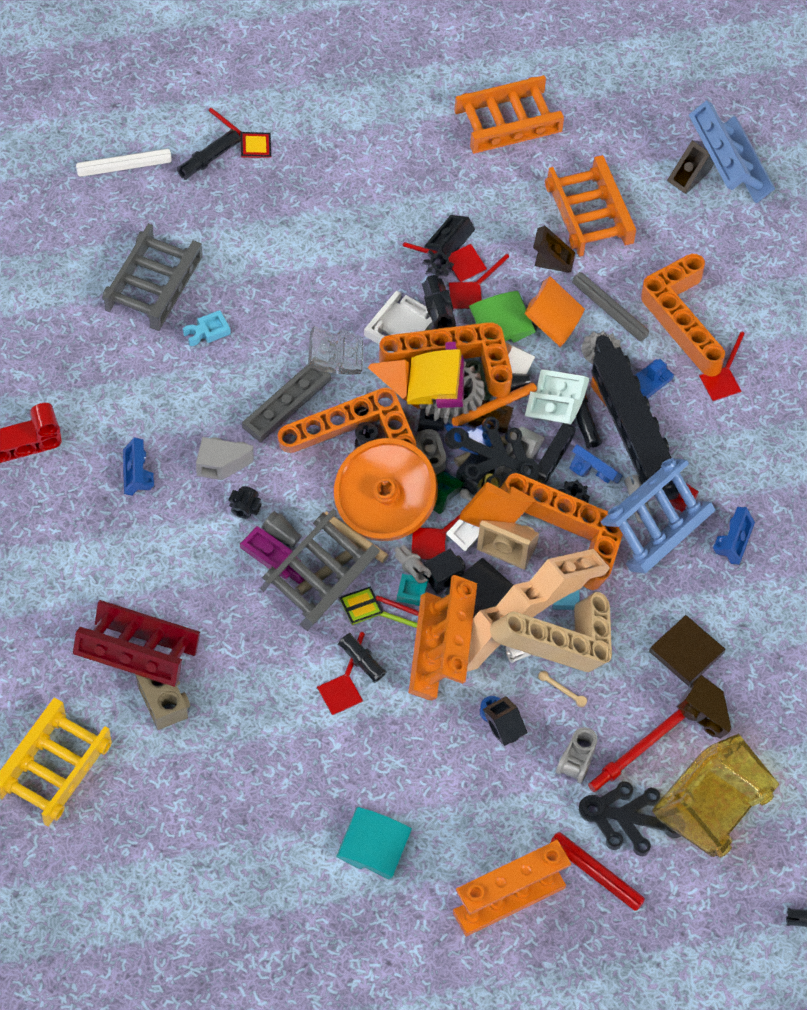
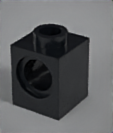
M471 453L457 469L456 478L464 483V489L469 490L475 496L484 486L485 476L490 473L494 475L495 469L480 474L474 480L465 479L463 476L465 466L489 460L479 454ZM468 468V474L474 476L475 470Z
M450 548L423 563L431 572L430 578L424 573L423 576L428 579V583L434 592L438 594L448 589L451 585V576L457 575L460 577L464 573L466 566L463 559L459 555L456 556Z
M507 696L483 709L493 735L504 746L517 741L521 736L528 733L518 707Z

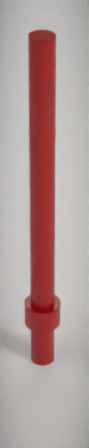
M678 709L618 760L610 762L603 767L602 773L588 783L591 791L596 792L608 781H614L618 778L626 766L686 717L683 716L681 710Z

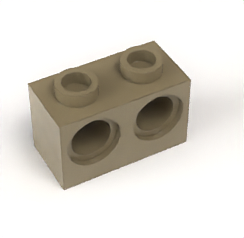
M136 675L137 687L157 730L188 718L187 708H190V702L185 692L180 693L177 687L180 685L179 681L175 687L167 684L157 687L153 684L158 681ZM167 704L175 705L173 709L163 708Z

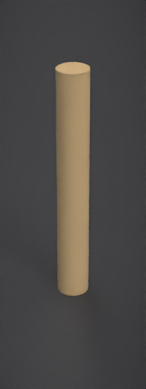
M336 517L330 520L354 544L358 543L366 551L373 544ZM378 548L380 552L375 558L384 563L389 555Z

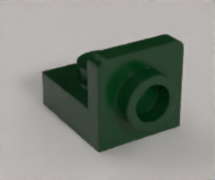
M446 471L436 475L438 495L433 510L438 514L444 512L448 500L457 495L464 485L463 482Z

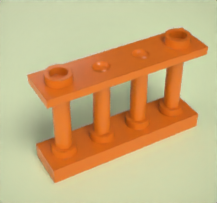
M545 75L530 77L526 80L472 93H464L455 97V114L466 112L474 132H471L470 148L473 154L562 132L564 116L561 110L550 112L542 96V93L545 92ZM533 96L541 115L528 118L520 99ZM510 101L519 121L507 124L497 104ZM488 107L496 126L483 129L475 110Z
M603 155L594 157L593 167L589 171L558 178L554 167L548 169V177L545 178L546 190L548 193L551 192L569 232L570 246L572 249H576L579 257L584 256L586 243L614 236L621 238L625 246L634 244L635 225ZM589 180L596 181L599 186L598 189L566 196L562 188ZM595 199L605 200L607 204L606 208L577 215L573 214L570 205ZM607 217L614 220V227L582 234L578 225Z
M453 575L451 576L450 593L444 598L428 592L421 595L409 694L433 701L437 698L440 680L447 678L462 684L466 682L477 583Z
M555 840L456 888V892L463 905L453 909V915L467 937L564 890L566 884L559 871L571 866V862L558 840Z

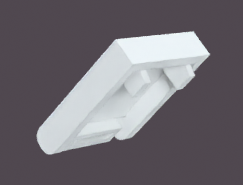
M396 291L366 326L364 336L380 344L381 339L385 337L381 334L382 332L394 335L426 331L432 328L433 322L431 317L428 318L426 306L405 295L400 304L397 303L401 299L402 293Z

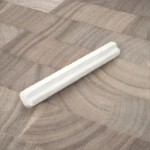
M167 148L78 162L76 170L78 176L82 177L170 163L172 157L170 150Z

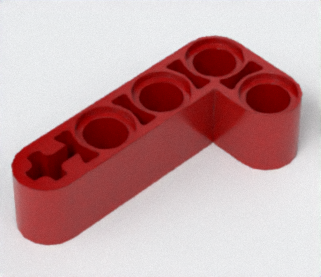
M46 402L39 403L30 410L31 420L0 428V463L55 449L60 446L62 442L60 427L52 404Z

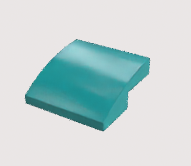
M357 807L336 857L358 869L365 867L386 879H391L412 828L385 815Z

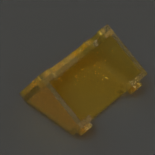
M738 733L703 750L654 806L652 812L661 822L709 856L721 858L732 849L731 843L733 839L729 835L752 806L757 804L763 806L770 802L774 797L773 792L780 784Z

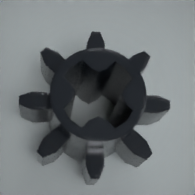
M441 247L435 254L429 250L427 254L430 260L425 259L422 264L428 265L425 274L427 275L431 272L436 277H439V274L447 277L449 272L446 268H453L454 263L449 262L451 253H442ZM436 259H440V264H443L441 268H436L437 265L434 263Z
M578 480L572 482L564 481V489H558L589 503L590 496L587 495L588 486H583Z
M242 486L238 491L233 490L228 499L230 502L229 506L232 507L231 512L243 519H248L251 514L257 515L262 505L260 503L261 499L258 498L259 493L247 486Z

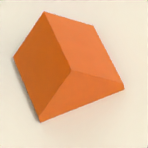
M408 361L372 363L367 367L402 399L407 401L411 364ZM411 404L417 409H420L419 404Z

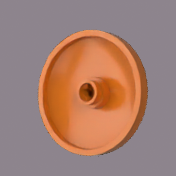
M394 438L372 440L356 448L341 464L334 483L335 505L343 521L361 536L375 541H393L415 532L431 515L438 495L437 476L426 455L413 444Z

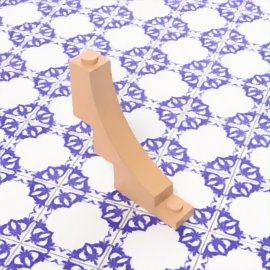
M594 549L547 559L530 581L513 585L496 607L480 610L473 618L467 672L478 669L491 653L501 645L491 636L490 626L493 622L510 612H518L534 617L558 600L581 589L589 579L605 575L610 567Z

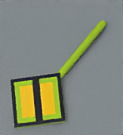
M371 586L339 597L352 625L380 615L417 628L416 622L382 611Z

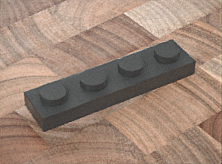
M312 360L242 422V428L261 443L331 381V374Z

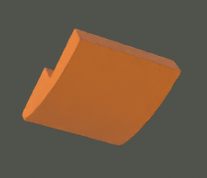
M549 276L543 281L538 295L530 300L525 315L561 347L575 329L585 308Z
M486 482L461 511L459 519L476 527H480L482 520L515 523L534 502V498L512 486L506 492Z

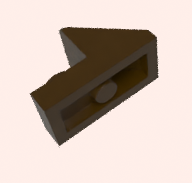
M545 225L537 228L533 248L538 252L535 266L570 273L573 267L575 252Z

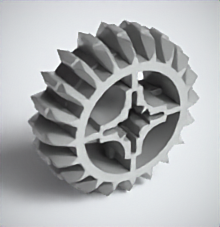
M464 361V392L469 391L470 395L463 400V407L437 408L436 399H434L433 404H419L420 409H426V416L434 414L435 421L443 418L445 424L449 419L463 413H469V410L476 411V407L482 405L485 395L484 382L480 381V373H474V366L466 368Z

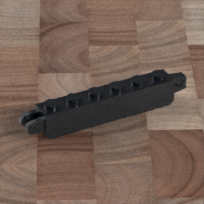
M600 335L596 338L595 357L591 373L637 475L643 484L662 468L663 462L672 458L669 453V444L665 437L662 438L659 432V422L650 412L648 398L643 396L640 391V382L638 377L634 376L631 371L629 357L623 354L621 347L615 348L607 335ZM672 480L662 488L669 500L678 498L679 492Z

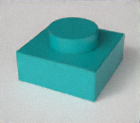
M402 573L396 601L420 606L421 595L426 593L428 579L424 583H419L412 575Z

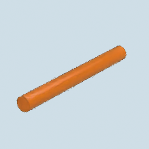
M531 382L509 392L505 397L496 398L476 407V411L469 410L467 414L463 413L452 418L453 426L466 424L529 395L530 391L536 392L537 387Z

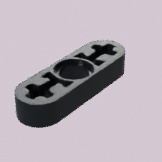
M565 423L561 425L538 464L539 475L535 481L547 484L573 440L576 432L575 427Z

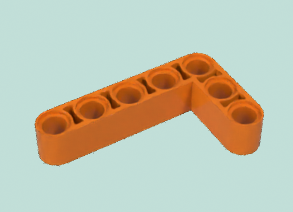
M691 253L647 276L643 281L641 300L699 370L707 376H716L722 370L725 351L678 296L680 293L699 284L703 277L705 260L701 255Z
M488 322L385 336L380 341V363L406 360L410 364L412 357L445 350L446 342H456V348L460 349L463 359L481 357L488 391L492 396L497 398L505 397L511 390L512 369L502 328L496 323Z
M390 388L375 390L283 426L278 432L279 447L287 453L300 451L352 431L360 423H372L377 420L380 421L386 438L400 439L416 446V441L397 395ZM385 397L392 400V404L387 407L381 406L378 402ZM358 407H365L369 412L365 416H358L354 411ZM335 416H341L345 421L341 425H334L331 423V419ZM396 420L402 424V427L398 430H392L388 424ZM311 425H317L321 430L319 433L312 435L307 432V429ZM288 434H292L297 439L294 443L287 444L283 441V438Z
M518 473L509 475L500 489L507 492L512 486L534 498V502L524 513L591 541L588 550L594 549L610 567L605 575L591 578L584 584V587L589 590L598 589L611 574L623 535L619 527L602 525L601 521L608 515V511Z

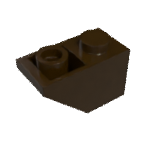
M703 675L699 676L692 682L676 707L681 710L684 717L691 721H696L703 726L707 734L721 739L732 729L724 691Z

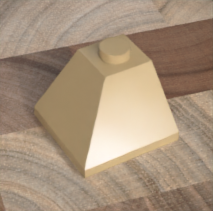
M482 520L479 527L477 550L525 570L537 547L539 533L526 525L521 526L517 523Z

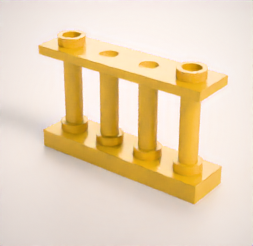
M54 697L1 768L0 799L3 800L7 793L18 795L43 810L41 813L43 823L49 827L53 820L57 821L62 816L65 803L100 754L105 755L112 744L110 729L104 726L97 736L66 718L64 703ZM61 727L91 746L83 757H80L52 741L49 735L55 728ZM39 749H46L75 766L67 779L34 761V756ZM23 771H30L59 788L51 801L18 783V778Z

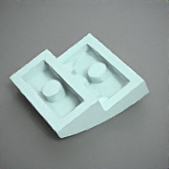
M541 369L537 391H530L525 416L571 425L582 404L589 378Z

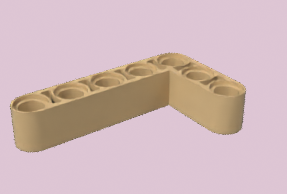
M595 592L576 603L574 608L575 631L518 612H510L493 622L490 626L492 638L501 645L584 672L595 670L608 663L612 657L610 604L607 597L600 592Z

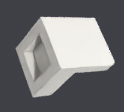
M505 342L512 373L527 374L535 356Z

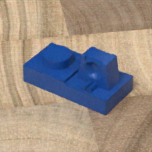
M661 359L654 360L643 370L635 374L640 382V391L647 398L674 378V374L667 369V364Z
M136 437L123 449L124 494L131 496L137 490H151L154 486V473L143 469L146 459L144 440Z
M578 444L572 450L576 455L569 468L579 476L584 477L593 467L598 471L596 476L607 484L611 480L618 484L623 477L618 471Z
M747 507L736 508L734 516L730 519L728 535L717 536L713 546L715 553L727 556L731 564L740 565L755 524Z

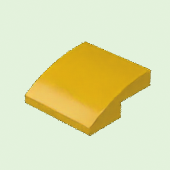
M460 349L434 351L412 357L407 404H433L434 399H457L461 365Z

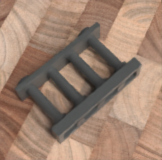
M148 223L144 231L139 232L134 248L111 286H107L103 292L102 300H104L105 311L110 312L114 304L119 303L147 314L150 328L160 331L203 257L202 243L192 240L188 248H178L155 239L153 225ZM150 247L180 258V262L177 267L174 266L172 268L143 256ZM139 265L168 276L169 281L166 285L160 286L132 274ZM126 284L158 295V300L155 304L149 305L121 293Z
M334 508L327 515L322 512L313 522V525L316 526L313 531L277 569L272 566L262 577L265 580L260 588L263 592L273 584L303 611L302 615L305 618L299 625L307 631L380 552L373 544L367 551L363 547L360 549L330 522L337 513ZM322 529L353 556L352 560L355 564L350 569L347 566L343 567L313 540ZM305 547L337 575L335 578L339 581L334 587L330 584L326 585L296 558ZM288 566L293 568L320 593L318 596L322 600L317 605L313 602L310 604L279 576Z

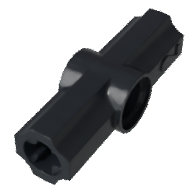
M436 275L428 276L425 282L422 283L425 294L424 299L427 312L432 319L435 329L453 327L456 321L449 290H446L442 278H438Z

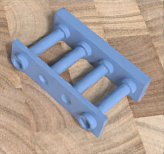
M708 100L689 114L693 125L728 189L733 190L741 183H744L755 203H758L775 190L771 179L736 116L723 123L713 104Z
M671 458L663 462L662 468L620 505L611 508L607 513L608 515L601 521L603 526L619 527L634 552L633 557L626 563L631 572L646 574L716 511L712 502L695 500L680 472L689 465L687 460ZM671 480L687 505L685 507L686 510L679 516L662 489ZM653 496H655L669 520L668 526L662 531L659 530L645 506V503ZM636 511L651 535V541L644 547H642L627 521Z

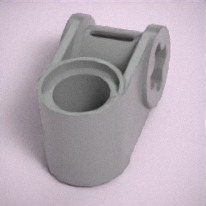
M583 727L574 732L567 749L559 761L556 774H566L577 779V783L582 784L595 753L597 735L592 729ZM584 740L587 741L590 744V746L581 747L577 742Z

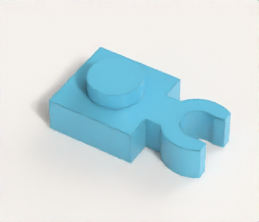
M220 310L198 318L197 326L187 325L183 328L184 336L194 335L188 338L189 346L199 344L203 338L206 339L207 343L231 334L230 327Z

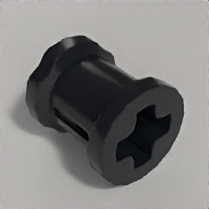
M363 422L355 429V448L369 441L376 440L378 429L370 422Z

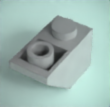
M202 437L196 461L197 476L218 480L229 477L253 463V445H248L244 442L223 441L216 437Z

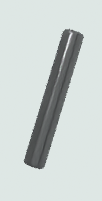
M579 272L573 277L572 283L638 341H643L648 337L649 330L584 273Z

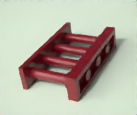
M99 600L95 617L96 626L93 630L81 626L77 629L73 654L175 687L179 681L182 665L180 657L183 653L192 656L196 655L200 631ZM106 629L120 632L121 635L115 638L104 634ZM132 637L147 642L144 646H140L129 641ZM157 645L170 648L172 651L168 655L154 649Z

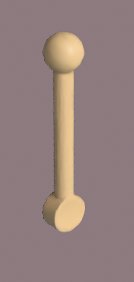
M541 671L538 674L541 681H547L575 700L577 706H586V697L577 696L549 677L546 671Z

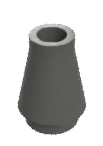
M273 511L262 525V528L268 534L292 548L302 537L282 513L278 514Z

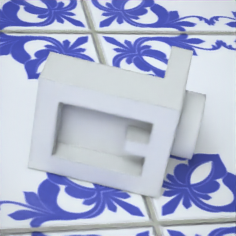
M459 519L446 534L467 552L478 540L479 527Z

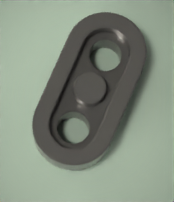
M431 429L420 431L415 436L416 447L426 455L436 474L443 472L447 467V458L439 433Z

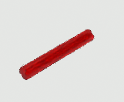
M557 832L552 837L551 842L558 840L571 862L634 911L640 909L645 901L644 896L561 832Z

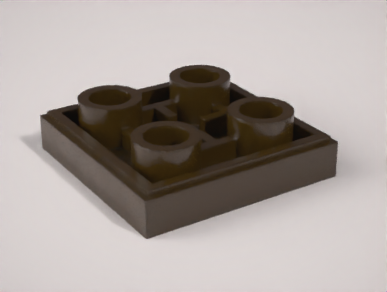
M685 615L650 647L649 652L689 687L694 680L701 676L725 653L726 649L691 618Z

